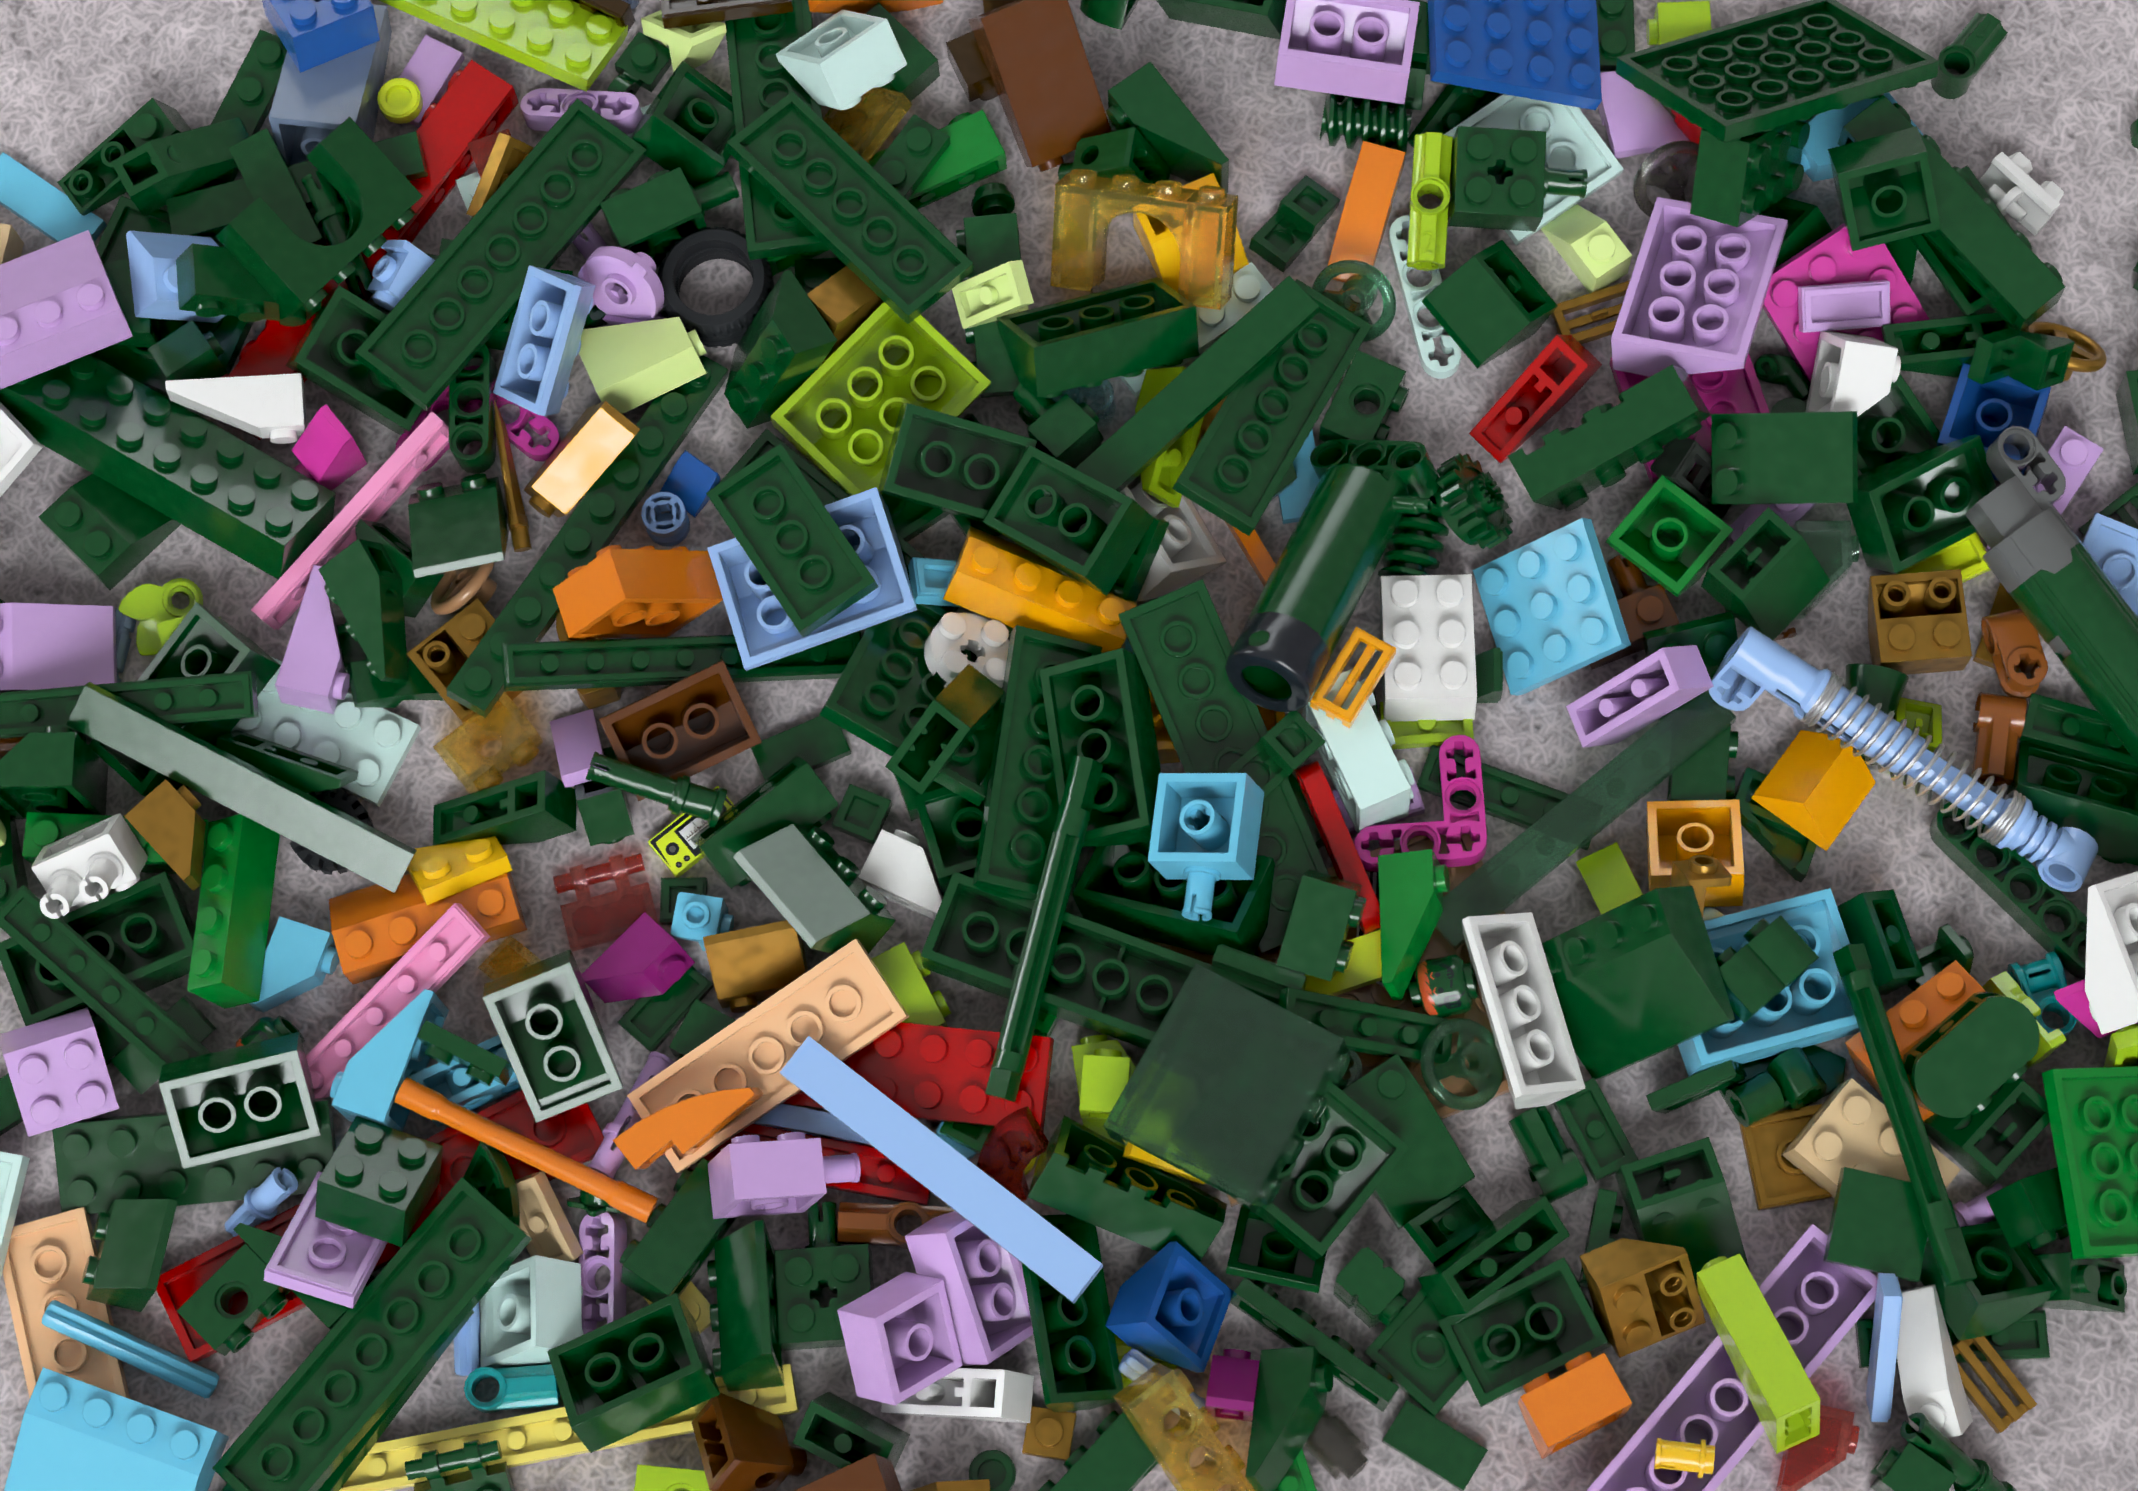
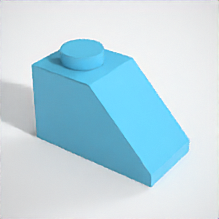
M279 916L265 952L260 999L249 1004L255 1010L264 1013L322 985L326 973L332 975L339 963L333 935L330 932Z

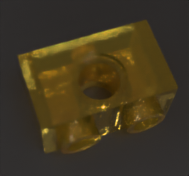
M504 692L486 718L477 713L433 746V748L466 791L471 794L501 784L503 781L502 774L515 764L521 767L534 759L539 752L537 747L543 741L537 730L506 692ZM491 740L502 742V747L496 755L490 757L481 755V749L487 742Z

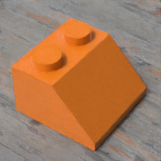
M1590 1351L1581 1354L1565 1364L1568 1372L1552 1380L1548 1373L1523 1386L1526 1394L1520 1396L1518 1406L1542 1459L1624 1417L1633 1404L1605 1352L1594 1358Z

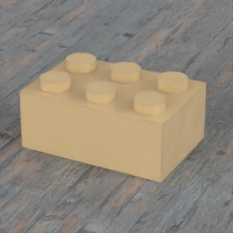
M1852 1078L1838 1084L1782 1153L1787 1160L1802 1170L1818 1186L1827 1190L1834 1199L1840 1170L1843 1167L1911 1182L1885 1105ZM1931 1145L1945 1188H1947L1961 1169Z

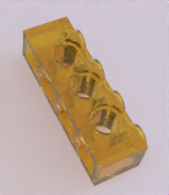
M1158 1362L1113 1396L1177 1491H1218L1220 1487L1226 1484H1230L1231 1491H1255L1240 1472L1245 1468V1464L1238 1453L1229 1444L1223 1447L1215 1435L1220 1430V1427L1214 1417L1204 1406L1198 1409L1189 1396L1194 1392V1388L1180 1369L1177 1368L1172 1371ZM1179 1408L1180 1419L1173 1428L1165 1430L1164 1418L1171 1409ZM1204 1446L1206 1454L1203 1462L1196 1467H1191L1189 1462L1191 1453L1197 1447Z

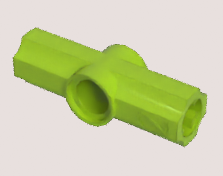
M1426 132L1414 136L1406 265L1417 270L1434 271L1445 268L1448 211L1451 197L1450 178L1453 137L1443 133ZM1425 194H1432L1440 199L1441 204L1435 209H1427L1420 205L1418 199Z

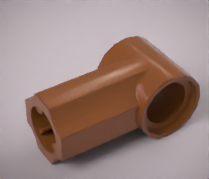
M1984 692L1978 694L1975 711H1979L1977 723L1973 722V732H1976L1977 735L1972 774L1977 768H1982V773L1977 780L1981 784H1984L1990 776H1994L1995 779L1992 786L2011 785L2014 777L2017 741L2022 735L2025 723L2026 699Z

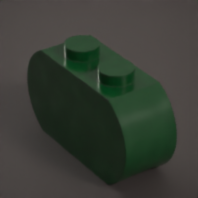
M1993 992L1974 993L1904 1055L1902 1061L1917 1105L1946 1118H1963L1968 1114L1974 1115L1984 1110L1992 1102V1093L2003 1083L2009 1084L2016 1081L2027 1071L2029 1067L2027 1062L2037 1054L2040 1034L2038 1024L2031 1011L2015 999Z

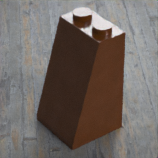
M1016 0L968 20L1026 167L1033 168L1038 166L1040 172L1065 163L1062 155L1076 150L1080 139L1112 132L1068 0Z

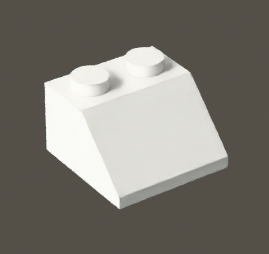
M1821 331L1805 412L1857 411V417L1887 396L1890 393L1892 382L1895 383L1897 381L1901 368V360L1897 356L1898 348L1873 337Z

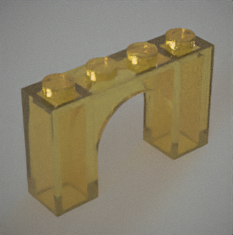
M1089 169L1071 170L1070 173H1067L1055 184L1050 286L1093 292L1105 280L1107 235L1113 218L1125 213H1143L1158 219L1166 225L1177 241L1180 251L1178 293L1196 307L1221 310L1232 297L1238 195L1225 194V189L1217 186H1202L1195 190L1182 188L1180 182L1172 180H1161L1155 184L1139 182V178L1133 175H1115L1112 179L1097 177V173Z

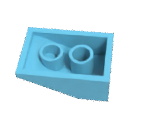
M424 989L348 1061L344 1072L339 1071L336 1074L330 1090V1097L334 1098L331 1105L348 1121L353 1122L355 1117L359 1116L403 1132L411 1110L395 1103V1097L405 1078L411 1079V1075L426 1069L431 1057L424 1053L427 1046L419 1040L417 1035L426 1020L443 1028L449 1012L448 1008L433 991Z

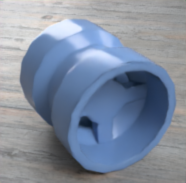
M659 492L651 495L642 506L641 517L647 533L654 543L661 546H674L686 538L690 530V521L684 504L677 495L670 492Z

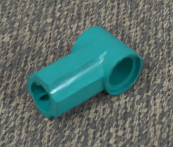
M551 1364L498 1369L481 1367L468 1375L464 1385L467 1400L475 1409L482 1413L491 1414L500 1410L560 1406V1390ZM488 1378L497 1380L500 1386L497 1397L490 1402H480L477 1400L475 1393L478 1384Z

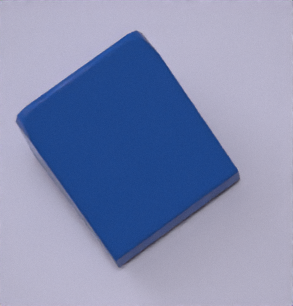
M685 450L673 467L660 492H670L677 495L682 500L686 512L695 518L710 500L706 493L716 487L721 478L717 472Z

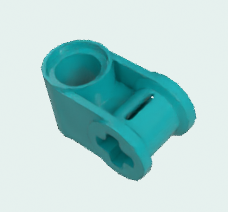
M2053 951L2046 953L2044 959L2021 966L2017 962L2008 964V974L2017 982L2021 990L2041 1009V1014L2035 1017L2039 1024L2048 1033L2056 1030L2045 1025L2042 1019V1013L2054 1012L2063 1020L2064 1027L2059 1030L2067 1037L2076 1025L2077 1019L2056 1000L2054 991L2067 986L2065 972L2058 955Z

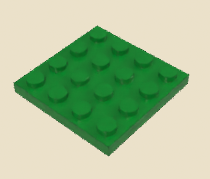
M2138 1066L2051 1069L2043 1072L2042 1078L2073 1260L2138 1256Z

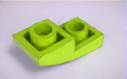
M1617 842L1575 861L1601 915L1643 895Z

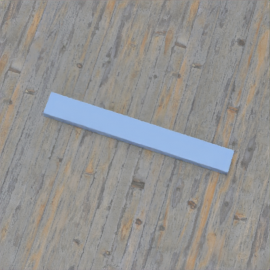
M810 1036L806 1038L779 1072L793 1085L1071 1302L1075 1303L1102 1269L1103 1264Z

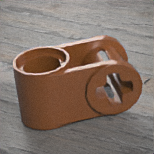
M2020 608L1982 617L1981 630L1987 651L1991 655L2000 687L2010 697L2029 698L2032 693L2038 690L2048 671V663L2037 630ZM2017 667H2020V673H2016ZM2030 673V679H2027L2025 674Z

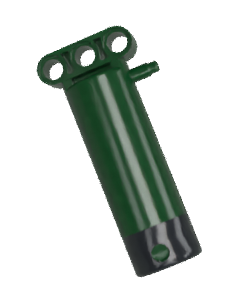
M1331 439L1320 443L1311 452L1310 461L1320 481L1230 652L1225 665L1230 683L1237 692L1250 702L1265 709L1278 712L1297 711L1308 704L1402 514L1428 513L1432 509V501L1429 498L1440 488L1436 482L1439 476L1422 443L1415 441Z

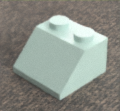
M843 9L776 53L778 61L817 104L838 110H847L854 107L862 100L861 96L873 87L876 88L888 84L895 78L894 73L907 65L886 18Z
M534 1255L511 1265L509 1270L500 1276L480 1300L481 1367L498 1369L549 1365L551 1362L547 1351L584 1335L581 1298L583 1295L581 1264Z

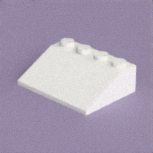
M2138 871L2088 887L2085 992L2089 1000L2091 1015L2097 1022L2102 1035L2138 1023Z

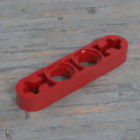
M1314 761L1295 770L1297 781L1338 878L1362 885L1359 896L1367 898L1359 924L1361 931L1365 935L1380 929V904L1318 761Z

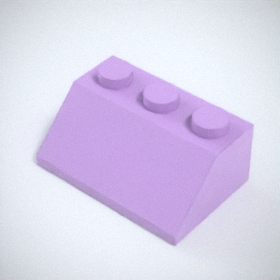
M1287 0L1274 85L1404 104L1420 2L1408 0Z
M956 1211L934 1217L905 1235L916 1273L944 1280L963 1366L990 1364L1033 1335L1022 1263Z

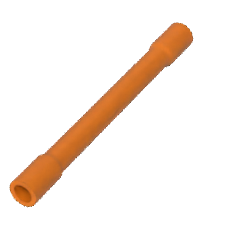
M408 1077L405 1078L394 1100L395 1103L430 1120L442 1122L607 1202L610 1207L647 1224L657 1205L659 1198L624 1181L614 1180L448 1100L443 1094Z

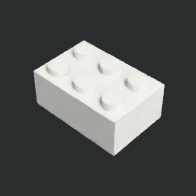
M1472 574L1381 576V640L1396 648V654L1382 676L1384 719L1391 722L1435 719L1436 721L1475 720L1477 682Z

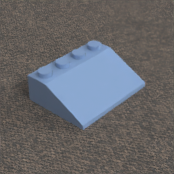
M877 487L827 504L825 508L879 587L805 637L801 636L736 537L707 547L746 671L917 610L897 533L888 506Z

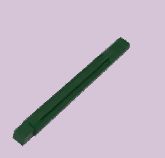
M1073 755L985 1091V1094L995 1098L1015 1102L1024 1073L1103 764L1088 757Z
M1864 943L1848 944L1833 952V956L1895 1133L1945 1287L1970 1282L1976 1279L1977 1275L1952 1201L1948 1197L1878 990L1879 986Z

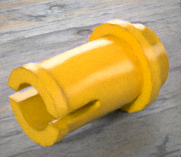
M1657 1438L1654 1469L1696 1472L1698 1478H1703V1473L1713 1474L1715 1445H1707L1705 1439H1701L1700 1444Z

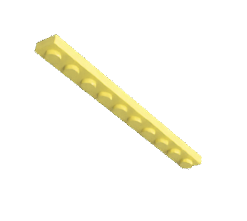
M791 1364L783 1365L784 1386L728 1392L723 1378H715L720 1393L777 1416L799 1412ZM709 1400L597 1451L693 1433L692 1421ZM565 1407L375 1443L339 1491H392L413 1487L414 1483L427 1481V1478L425 1476L408 1480L405 1471L406 1461L422 1458V1453L432 1450H438L440 1454L464 1448V1443L479 1440L481 1444L498 1440L502 1451V1458L489 1461L487 1465L506 1462L508 1468L589 1453V1450L571 1428ZM463 1467L445 1473L448 1476L469 1471L468 1467Z

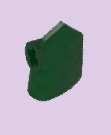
M1816 1045L1804 1048L1795 1047L1782 1054L1742 1064L1747 1075L1745 1077L1746 1080L1722 1089L1719 1092L1739 1123L1744 1127H1748L1788 1106H1791L1792 1109H1800L1831 1094L1838 1084L1844 1082L1846 1058Z

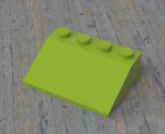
M883 302L771 415L773 426L796 449L846 493L852 496L875 487L879 488L902 405L909 403L959 417L991 385V381L921 314L911 323L907 324Z

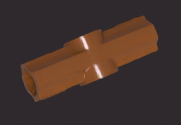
M910 1201L899 1204L840 1202L837 1226L838 1244L899 1246L902 1249L909 1250L905 1236L900 1235L896 1231L897 1223L902 1217L907 1215L916 1216L923 1225L934 1217L955 1210L947 1206H923Z

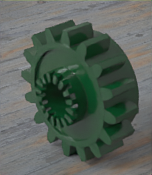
M1458 453L1442 463L1441 467L1436 470L1440 476L1436 479L1440 488L1434 496L1442 516L1452 531L1465 543L1472 546L1479 544L1482 549L1485 547L1491 549L1508 539L1509 535L1513 533L1509 524L1513 523V520L1505 511L1509 506L1502 499L1504 496L1501 494V489L1496 486V481L1493 482L1491 474L1489 472L1484 473L1478 460L1472 462L1467 453L1463 456L1461 453Z

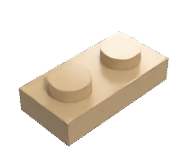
M539 1171L515 1180L519 1198L520 1228L532 1238L526 1246L530 1256L539 1255L570 1262L583 1254L581 1246L545 1172Z

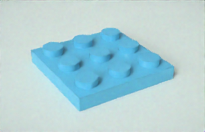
M1580 518L1473 570L1496 648H1500L1503 651V671L1511 695L1519 696L1631 646L1591 519Z

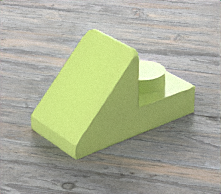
M661 10L641 18L643 34L669 46L673 73L682 61L696 68L711 60L727 32L726 25L722 22L664 29Z
M1022 260L1009 261L960 282L952 288L963 329L997 321L998 317L1028 310V305L1034 303Z

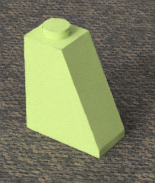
M680 317L583 329L579 351L582 362L601 402L607 401L621 414L706 374L699 357L707 352L696 330L694 329L687 333Z

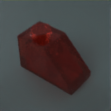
M1820 1405V1435L1783 1451L1776 1491H1798L1846 1459L1847 1453L1854 1455L1860 1431L1859 1426L1852 1425L1855 1412Z

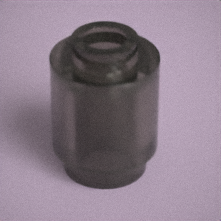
M1325 1409L1322 1417L1308 1437L1304 1448L1335 1480L1343 1476L1351 1480L1368 1464L1369 1460L1365 1454L1369 1450V1446L1338 1414L1332 1416Z

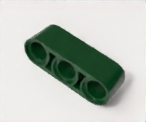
M485 344L473 357L483 359L481 366L472 371L463 368L449 385L450 450L461 468L473 474L483 473L490 469L496 458L494 400L497 405V395L493 393L497 380V367ZM478 399L483 401L482 406L477 411L471 413L463 411L466 404L471 400ZM470 442H482V447L477 453L472 455L463 454L464 448Z

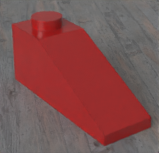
M1571 334L1556 335L1469 434L1500 464L1503 463L1510 454L1516 451L1571 400L1602 364Z

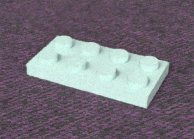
M273 658L278 664L282 665V661ZM280 666L257 697L259 717L240 719L232 731L239 730L359 771L357 780L340 787V789L380 807L421 730L419 724L384 708L355 707L353 696L349 692H347L344 700L338 699L334 714L281 703L275 686Z

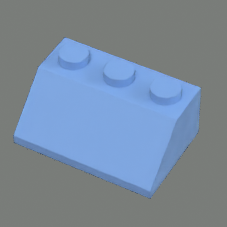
M529 265L493 390L494 394L537 415L548 416L560 412L562 401L568 393V380L572 366L581 348V335L585 321L593 306V293L596 285L573 275Z

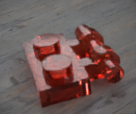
M641 853L628 857L618 854L609 857L610 862L584 868L583 864L570 867L569 873L553 877L557 894L571 890L576 892L577 901L560 905L572 952L617 940L644 912L659 924L649 883L646 882L631 886L630 874L646 870ZM612 879L615 880L616 891L592 897L589 885Z

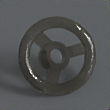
M1683 140L1670 142L1655 149L1645 158L1637 170L1633 184L1635 201L1643 213L1651 217L1655 205L1648 198L1647 185L1665 190L1670 195V199L1692 202V197L1686 201L1684 189L1687 186L1688 177L1696 170L1699 144ZM1676 154H1688L1689 156L1681 162Z

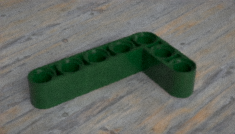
M1946 803L1944 809L1948 808L1952 803ZM1958 808L1956 817L1961 816L1964 811ZM1953 809L1947 813H1941L1939 810L1932 820L1929 829L1931 839L1935 845L2048 953L2054 951L2058 955L2062 966L2076 978L2085 979L2086 963L2080 959L2078 947L2086 946L2087 917L2059 890L2046 884L2041 879L2038 870L2028 860L2018 855L2016 849L2011 850L2008 847L1999 849L1983 840V838L1978 837V826L1969 830L1965 828L1966 817L1959 821L1963 826L1964 833L1961 835L1950 834L1943 827L1942 821L1944 818H1953ZM1971 816L1969 825H1972L1977 819ZM1983 824L1981 833H1983L1984 828L1986 826L1985 824ZM1984 849L1993 853L1997 860V866L1986 867L1982 865L1977 859L1976 851ZM2017 881L2025 884L2030 890V899L2023 900L2015 897L2011 892L2010 883ZM2055 914L2060 917L2064 923V931L2054 932L2045 925L2044 915Z

